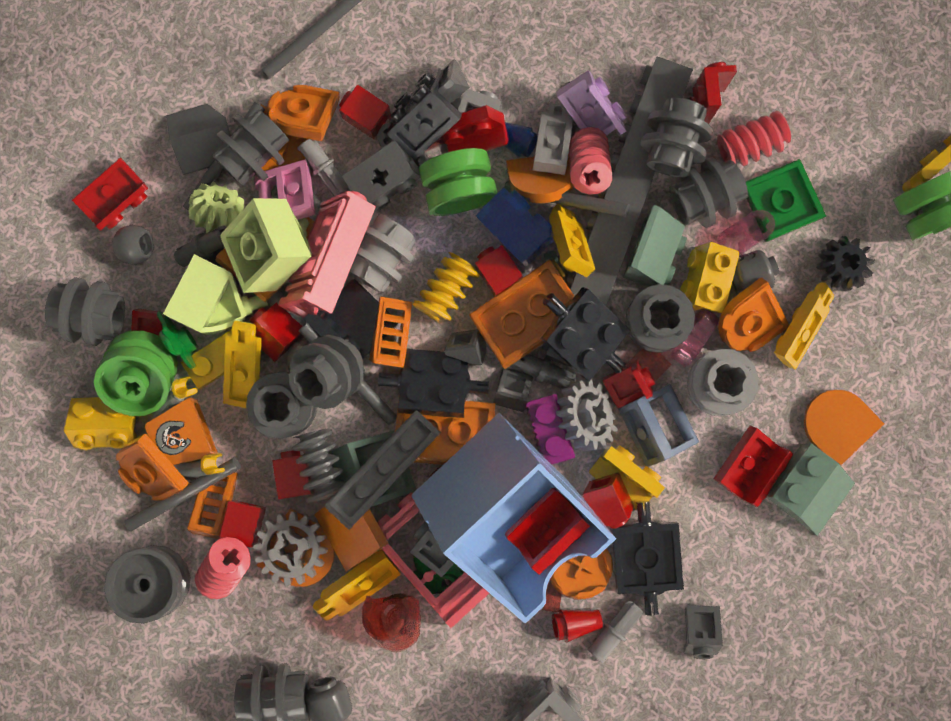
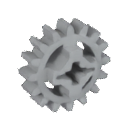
M592 379L590 382L580 380L570 383L569 387L562 390L564 397L557 400L559 405L562 406V410L557 411L556 415L563 419L559 428H566V441L574 439V448H583V452L606 448L607 443L613 442L611 433H615L618 430L613 425V421L618 419L616 414H612V409L616 406L615 403H609L607 400L610 395L609 392L602 393V384H593Z
M291 512L289 520H287L283 513L278 514L277 524L272 520H267L265 524L268 531H258L257 535L263 541L253 546V549L261 551V556H258L255 562L265 563L266 566L262 569V574L270 571L274 573L272 582L275 583L283 577L285 586L291 585L293 578H296L298 584H302L305 582V573L311 578L317 574L313 568L314 565L319 567L324 565L325 562L319 558V555L327 553L328 548L321 547L320 542L327 537L326 535H317L316 531L320 527L319 523L312 526L308 525L310 516L305 515L301 520H298L297 512ZM291 526L302 529L308 534V537L304 538L296 534ZM278 531V541L275 547L270 549L272 537ZM289 542L298 546V550L293 552V555L284 551V547L288 546ZM312 548L311 558L304 566L303 557L307 549ZM279 560L287 564L288 570L280 568L274 561Z

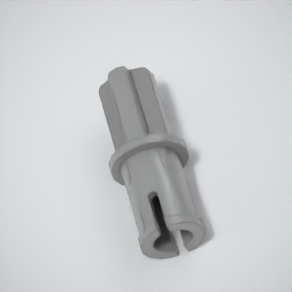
M308 139L297 148L314 169L313 175L320 177L334 197L349 190L342 175L333 164L335 162L334 159L330 160L316 140Z
M627 601L610 623L605 622L606 628L587 650L604 663L622 640L624 642L627 640L625 638L626 634L643 615L641 608L634 602Z

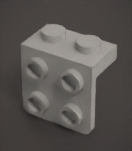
M552 678L546 683L543 680L538 681L528 692L531 698L522 707L518 703L515 704L504 716L507 721H534L550 706L564 721H584L580 711L582 705L578 702L580 700L579 697L567 685L561 688Z

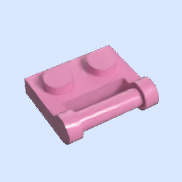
M306 159L264 171L268 175L265 181H262L255 175L254 185L258 191L259 198L272 199L271 190L274 185H277L278 199H286L297 220L315 215L310 167Z

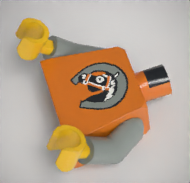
M190 376L174 380L165 404L158 411L151 414V421L145 424L148 437L182 476L198 478L204 475L225 472V468H218L216 465V459L222 457V454L217 452L198 399L187 398L198 392L197 388L187 389L186 382L190 379Z

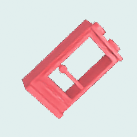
M346 191L321 203V209L307 238L312 255L291 276L289 282L292 285L287 286L285 290L288 292V295L280 299L278 306L302 318L308 314L317 315L319 309L332 314L376 206L366 201L367 198L356 191Z
M412 492L397 504L401 510L396 515L390 518L386 514L377 522L387 540L419 512L411 496ZM389 544L382 548L450 628L489 594L488 591L464 572L435 598L424 585V583L433 580V575L436 574L433 570L425 572L423 578L419 580Z

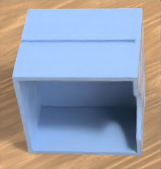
M500 413L488 422L411 495L425 522L429 524L428 527L443 554L524 623L529 621L546 604L548 582L560 565L577 556L596 558L616 540L614 535L572 484ZM551 488H556L575 506L590 527L553 564L549 565L539 575L529 566L519 549L506 538L505 532Z

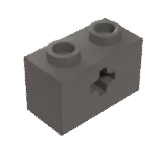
M395 140L342 175L351 191L361 193L367 198V202L376 206L375 212L388 206L391 203L389 198L398 192L405 194L417 186L416 181L421 178L413 158ZM383 172L389 174L385 178V181L387 183L386 185L380 184V182L384 179L382 175Z

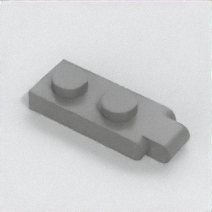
M549 103L548 112L542 111L533 170L565 175L573 118L571 115H567L568 111L563 105Z

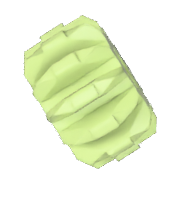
M213 181L208 186L201 183L199 188L194 190L190 196L188 212L189 218L195 221V227H204L207 234L222 225L228 227L244 209V199L238 197L237 190L227 189L226 184L218 186Z

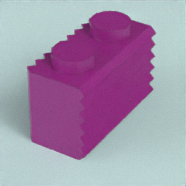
M556 394L530 401L525 406V409L528 410L526 415L530 416L528 421L532 423L530 427L533 428L534 440L537 441L536 446L539 447L538 452L551 465L575 458L571 441H566L565 439L567 434L566 428H559L563 419L556 415V412L561 410Z

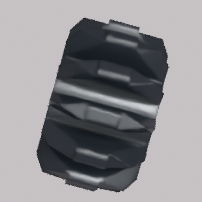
M847 236L840 237L838 242L831 240L826 244L827 249L821 250L818 254L823 262L818 263L816 268L819 270L826 269L827 273L822 275L821 281L832 278L831 289L835 290L841 285L843 291L848 292L852 290L853 286L857 288L865 284L864 278H869L873 274L867 266L874 264L875 259L867 258L865 255L870 251L871 247L859 248L860 238H855L851 242ZM848 259L851 265L844 268L841 262Z

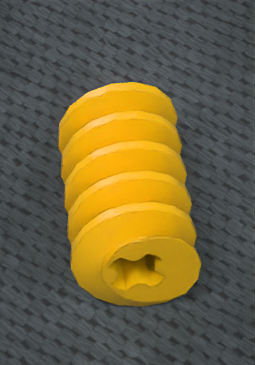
M452 252L448 253L453 259L443 257L441 260L445 269L436 268L434 270L438 280L428 279L427 285L432 291H420V296L425 302L414 300L412 303L415 308L437 323H440V319L449 321L452 319L446 311L447 308L458 310L459 307L453 299L454 297L465 299L466 296L460 289L462 286L467 288L473 287L468 280V276L476 278L480 276L470 263Z

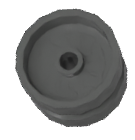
M151 545L125 552L112 563L105 576L104 592L108 605L118 617L130 623L145 624L171 614L183 604L189 593L191 577L186 562L177 552L166 546ZM145 581H149L150 588H147Z

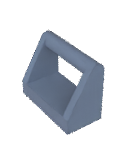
M671 384L654 391L653 396L648 399L644 396L618 409L645 465L648 467L663 462L699 443ZM661 395L685 441L671 448L649 404V401Z

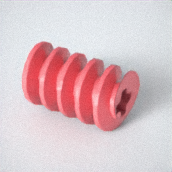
M774 111L769 117L761 116L757 121H748L746 126L737 125L734 131L732 129L725 130L722 136L720 134L717 135V144L724 162L732 160L736 163L738 159L742 166H747V155H750L753 161L757 162L760 160V150H762L766 157L772 155L771 146L778 153H781L784 150L783 142L790 143L792 135L783 114L779 111Z
M582 128L570 139L569 161L571 182L581 193L588 195L604 192L612 182L608 138L599 128Z
M226 537L213 543L195 574L197 590L203 596L209 599H221L233 592L250 566V553L243 542L236 538Z

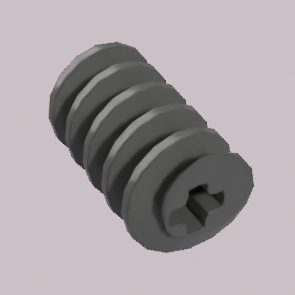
M325 428L292 437L300 439V442L292 447L293 451H303L304 453L296 459V464H307V468L301 471L299 475L300 477H310L311 479L303 486V490H314V494L306 499L307 503L333 497L346 483L344 480H335L337 476L343 473L342 468L332 467V464L340 459L339 455L328 454L336 446L335 442L325 441V438L333 433L332 429Z

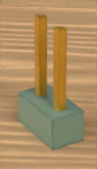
M552 250L544 253L545 262L550 259L554 267L561 274V277H564L565 274L558 266V256L555 251Z

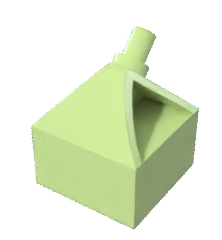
M253 198L220 235L243 293L276 291L312 255L306 232L309 222L306 218L297 220L286 199Z
M194 254L163 314L204 335H210L231 329L235 320L244 322L247 316L253 314L252 311L266 307L268 303L267 301H262L258 296L247 298V296L241 297L231 272Z

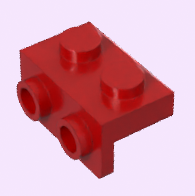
M715 62L707 65L692 88L693 97H690L689 100L697 102L706 108L707 113L704 121L708 124L722 105L720 92H725L737 73L736 65H726L725 62Z
M120 157L77 194L72 201L91 219L99 231L105 226L111 230L124 218L120 214L129 205L135 209L148 197L144 193L148 189V185Z
M749 425L713 479L740 500L758 507L767 497L769 490L780 474L786 469L793 453L789 449L777 445L758 428Z
M551 488L505 532V536L519 549L529 566L540 575L574 541L578 540L590 525L569 500L556 488Z

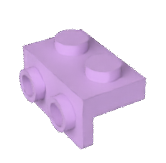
M588 70L556 91L558 99L580 130L582 128L594 127L599 128L606 135L615 129L618 130L620 135L626 132L623 120L627 118L626 114L618 102L613 104L607 97L610 91L601 77L595 79Z

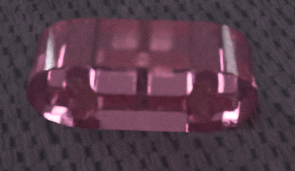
M756 210L725 229L719 235L717 244L724 246L727 243L725 238L728 235L737 238L744 234L746 238L739 241V249L737 250L739 251V256H741L772 235L775 229V220L769 212ZM758 217L760 220L767 219L769 221L766 225L767 231L762 234L760 230L750 235L747 233V230L754 226V218Z
M701 309L695 315L694 327L690 335L684 342L672 349L670 357L683 367L691 364L718 325L719 317L709 310Z

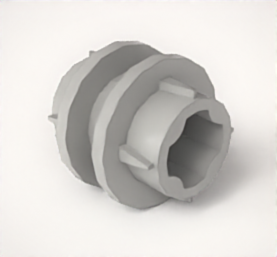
M375 214L369 222L348 274L371 289L384 293L391 281L400 283L402 275L395 270L399 261L407 264L413 262L414 256L409 251L416 242L414 236L392 219L378 214V216Z
M718 349L703 355L692 365L687 378V390L692 402L701 411L712 416H727L743 411L753 402L758 392L759 377L754 364L746 355L733 349ZM717 372H726L731 378L732 384L729 386V394H719L715 389L713 382L717 377Z

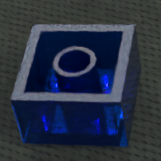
M503 187L478 212L476 217L522 264L528 267L554 241L550 234L552 226L539 213L533 217L528 212L531 206L515 189L509 193Z

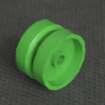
M476 148L456 150L433 157L419 167L423 187L431 189L426 194L430 215L449 216L475 210L492 203L498 198L494 179L486 176L491 171L487 151Z
M951 171L918 185L893 199L900 215H909L920 210L923 212V214L909 220L905 226L912 241L933 233L935 235L951 228Z
M127 331L111 341L104 353L103 359L98 365L94 377L96 393L105 405L118 413L129 416H146L156 412L165 404L178 369L177 356L167 350L160 337L156 334L146 331Z

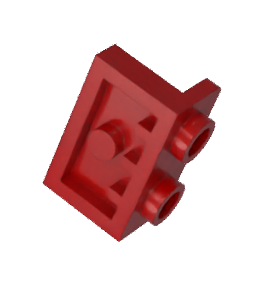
M488 105L461 113L460 120L443 134L439 140L447 144L448 152L471 148L489 151L507 145L508 136L504 114Z

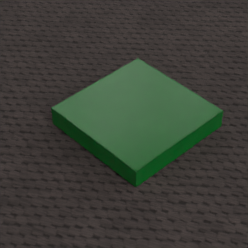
M800 159L746 181L748 191L746 199L766 242L826 217Z

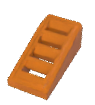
M379 297L369 357L372 363L404 368L412 309L411 301ZM386 308L403 310L402 316L385 314ZM384 321L401 323L400 329L384 327ZM382 335L399 336L398 342L382 340ZM381 347L396 349V354L380 353Z
M236 472L220 480L227 482L225 488L211 485L197 493L187 527L189 532L219 539L228 501L233 499L238 476ZM212 492L223 495L222 501L206 498L207 493ZM208 505L219 508L218 514L204 511V506ZM202 518L216 521L214 527L202 525Z

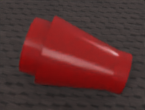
M560 609L559 613L552 614V627L557 641L564 640L568 643L603 628L602 616L598 609Z

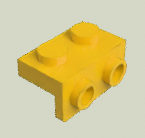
M713 242L696 246L691 251L687 260V267H689L687 280L682 283L680 291L690 300L694 311L706 309L716 313L723 312L728 301L739 251Z
M100 397L71 398L64 432L74 448L83 450L97 447L121 449L127 443L138 438L134 431L136 416H129L114 411L105 405Z
M619 445L616 449L608 446L590 468L589 474L598 479L619 472L635 510H637L636 502L650 501L652 497L658 498L665 488L659 483L661 476L646 465L641 469L634 464L632 460L635 456Z

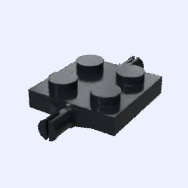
M582 287L574 298L565 304L553 293L546 296L549 300L544 298L543 304L555 316L551 326L540 339L583 379L590 382L604 364H608L615 373L623 371L620 367L625 369L626 363L615 354V351L630 332V329L588 288Z
M407 349L404 368L401 367L399 374L379 372L378 386L398 388V413L413 414L417 410L421 415L464 418L465 402L469 393L489 394V381L470 380L468 362L447 356L444 351Z
M650 501L636 502L638 522L611 529L612 534L616 538L612 542L617 594L635 593L644 596L645 615L652 616L653 613L655 616L659 615L657 595L670 590H684L679 523L677 521L663 523L651 521Z

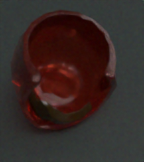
M404 593L376 599L366 596L362 607V624L376 646L397 653L407 650L418 641L421 629L419 599ZM395 605L385 616L384 611L387 606Z

